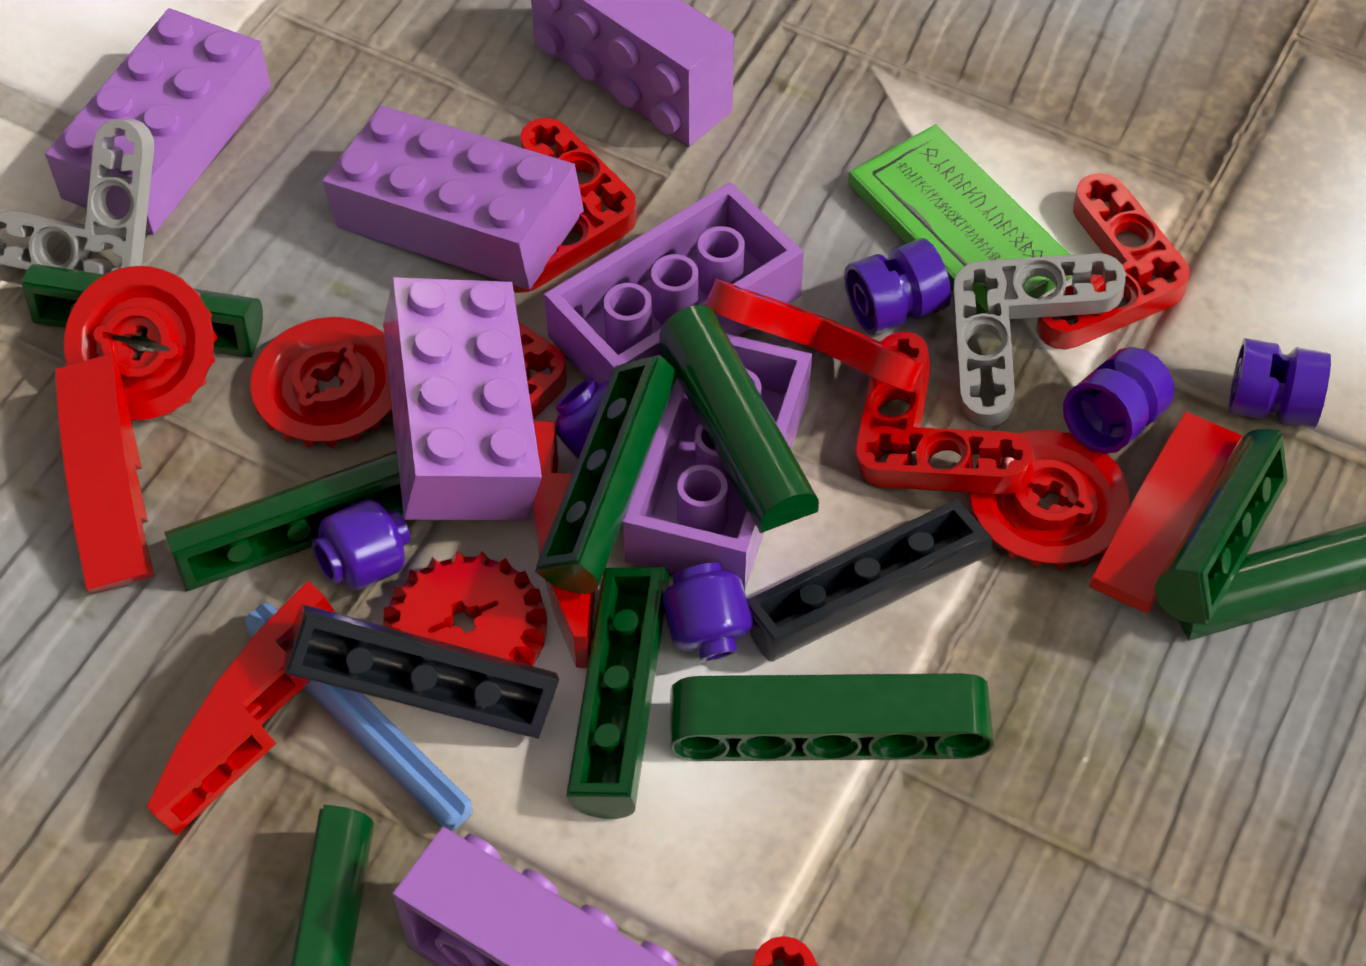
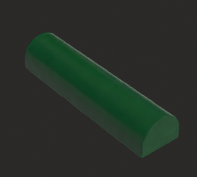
M32 264L21 280L32 322L66 328L69 315L78 298L93 282L105 274ZM195 289L201 294L200 298L206 308L213 314L211 317L212 327L218 337L214 342L213 352L252 358L262 331L263 309L261 301L258 298ZM144 328L141 336H131V339L155 342L147 338L148 328Z
M695 305L684 308L672 315L660 330L659 345L669 364L676 371L681 387L760 534L817 513L819 510L818 497L714 311L708 306Z
M661 355L616 365L535 569L537 574L560 589L578 594H588L596 591L600 584L677 380L676 371Z
M1256 429L1242 437L1155 584V595L1160 606L1172 617L1187 623L1206 625L1214 615L1288 481L1283 437L1280 434V430Z
M397 451L165 531L169 548L185 590L198 588L312 547V541L319 537L318 529L323 518L361 500H375L387 512L395 509L403 515Z
M1366 521L1247 554L1214 615L1206 625L1178 620L1188 641L1366 590Z
M665 567L605 568L603 573L566 793L570 804L576 810L589 816L619 819L632 815L636 809L665 613L662 596L669 587L670 580Z
M325 804L323 809L319 810L291 966H351L374 830V821L365 813L347 807Z

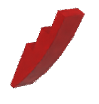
M111 353L55 369L57 406L64 469L86 589L92 593H98L152 578L154 573L142 523L148 522L136 471L142 469L117 357Z
M1185 412L1118 527L1091 579L1089 587L1148 614L1157 599L1155 584L1236 449L1242 435Z
M533 421L542 476L533 502L539 557L573 474L557 473L559 450L556 422ZM545 580L554 616L576 668H588L596 591L588 594L573 593L560 589Z
M309 580L248 642L215 683L178 741L147 804V808L174 834L180 833L277 744L262 725L309 683L308 679L284 673L286 649L297 613L303 604L336 613L326 597Z

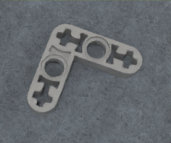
M134 118L110 120L102 124L97 130L93 143L85 224L19 211L0 212V229L6 228L7 233L13 236H31L29 245L17 244L7 247L6 241L0 239V264L26 270L32 264H41L99 274H108L125 267L141 266L154 157V138L150 129L143 122ZM125 135L127 141L134 143V152L124 154L122 149L115 147V137ZM121 168V171L131 170L133 176H110V169ZM115 185L123 188L130 197V210L123 218L114 216L106 205L107 193ZM54 232L63 234L70 242L71 254L66 263L55 261L48 252L47 243L49 237ZM113 248L114 255L122 257V265L112 268L111 262L99 258L87 260L89 251L99 252Z
M1091 253L977 261L969 263L960 269L954 282V304L961 407L963 414L969 421L978 426H997L1006 421L1013 412L1015 386L1010 319L1100 314L1111 311L1119 305L1123 298L1126 278L1123 265L1116 258L1108 254ZM1102 275L1103 281L1106 283V291L1094 292V286L1090 283L1091 276ZM1044 276L1055 284L1056 289L1050 296L1037 299L1028 296L1022 286L1031 277ZM1065 276H1073V295H1065ZM975 283H985L988 291L987 314L981 313L976 315V301L973 292ZM990 332L998 337L1001 345L992 354L978 355L968 348L967 342L976 333ZM992 372L993 393L997 397H995L994 406L985 407L982 405L981 398H979L981 394L980 373Z

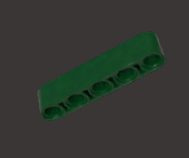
M974 674L692 676L678 680L672 684L670 689V749L677 757L689 761L966 759L984 755L994 746L988 682Z

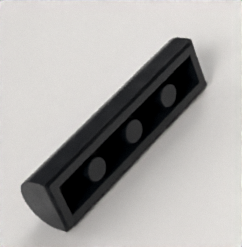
M955 499L747 599L753 619V626L749 633L761 654L768 661L774 662L989 556L992 550V537L962 503Z
M304 604L300 607L294 621L284 660V673L537 739L540 737L560 680L558 674L554 671Z

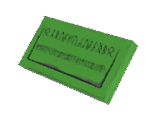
M937 124L849 172L848 185L905 243L924 238L934 245L944 263L950 282V289L953 292L956 275L960 269L969 263L1071 255ZM1072 275L1065 276L1066 281L1073 278ZM1044 276L1031 277L1022 286L1024 292L1032 298H1039L1056 288L1055 284ZM975 283L973 292L976 301V315L981 313L987 314L988 291L985 283Z

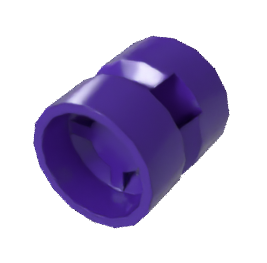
M920 238L892 248L888 259L882 254H875L849 263L845 268V289L850 306L860 326L870 335H876L901 326L906 321L907 314L911 318L920 319L942 311L950 305L951 290L946 268L938 251L927 239Z
M1244 338L1238 353L1232 379L1229 414L1263 420L1272 412L1277 414L1282 424L1315 429L1321 417L1328 390L1331 354L1295 347L1289 354H1282L1277 343Z
M1136 347L1119 349L1067 392L1063 402V417L1069 431L1079 443L1091 451L1103 454L1115 453L1128 445L1145 427L1154 422L1170 407L1174 398V382L1168 368L1157 356L1149 351Z

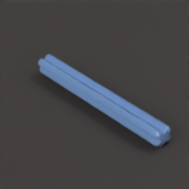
M260 604L255 611L250 612L245 618L248 633L253 637L278 610L272 604ZM309 680V683L303 687L441 827L444 826L450 831H454L469 819L473 812L471 800L363 693Z

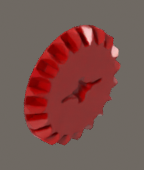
M131 266L114 270L93 282L82 293L72 308L64 335L66 364L68 366L113 353L117 357L131 420L149 421L153 418L172 415L174 410L190 403L196 391L207 384L206 375L208 370L216 362L213 349L214 342L218 337L212 327L211 317L213 314L206 308L200 298L201 294L186 283L183 278L173 273L151 266ZM144 328H148L147 338L154 340L155 344L168 347L169 351L143 352L140 360H136L137 350L129 347L128 343L113 340V336L119 335L131 338V336H141Z
M326 317L297 324L279 334L264 348L252 370L250 381L251 395L257 414L261 415L269 430L276 429L287 442L294 438L299 439L309 449L315 442H326L334 449L339 440L351 438L358 443L361 433L368 429L379 431L381 420L385 416H393L384 333L363 321L343 317ZM334 376H338L339 388L329 386L324 392H320L319 380L329 382Z
M1046 429L1017 433L1027 439L1032 448L1034 464L1032 481L1023 490L1013 494L970 493L969 507L973 509L975 519L992 537V546L999 544L1006 549L1010 560L1017 556L1030 560L1034 569L1042 563L1056 564L1061 571L1068 563L1079 562L1085 566L1093 556L1099 553L1104 555L1130 508L1128 484L1119 466L1108 454L1091 451L1079 443L1071 433ZM1003 458L1001 465L997 466V468L1008 469L1009 463L1014 458ZM1049 492L1057 494L1059 496L1058 505L1052 504L1048 510L1038 506L1040 497H1046Z
M456 551L451 559L438 561L432 557L428 566L419 572L410 569L407 581L401 587L393 588L390 604L388 607H384L383 626L533 666L544 647L547 635V616L540 590L535 588L530 582L526 571L518 572L512 568L506 558L501 561L489 559L483 551L477 557H464ZM465 612L468 618H475V629L464 633L461 627L454 626L455 614Z

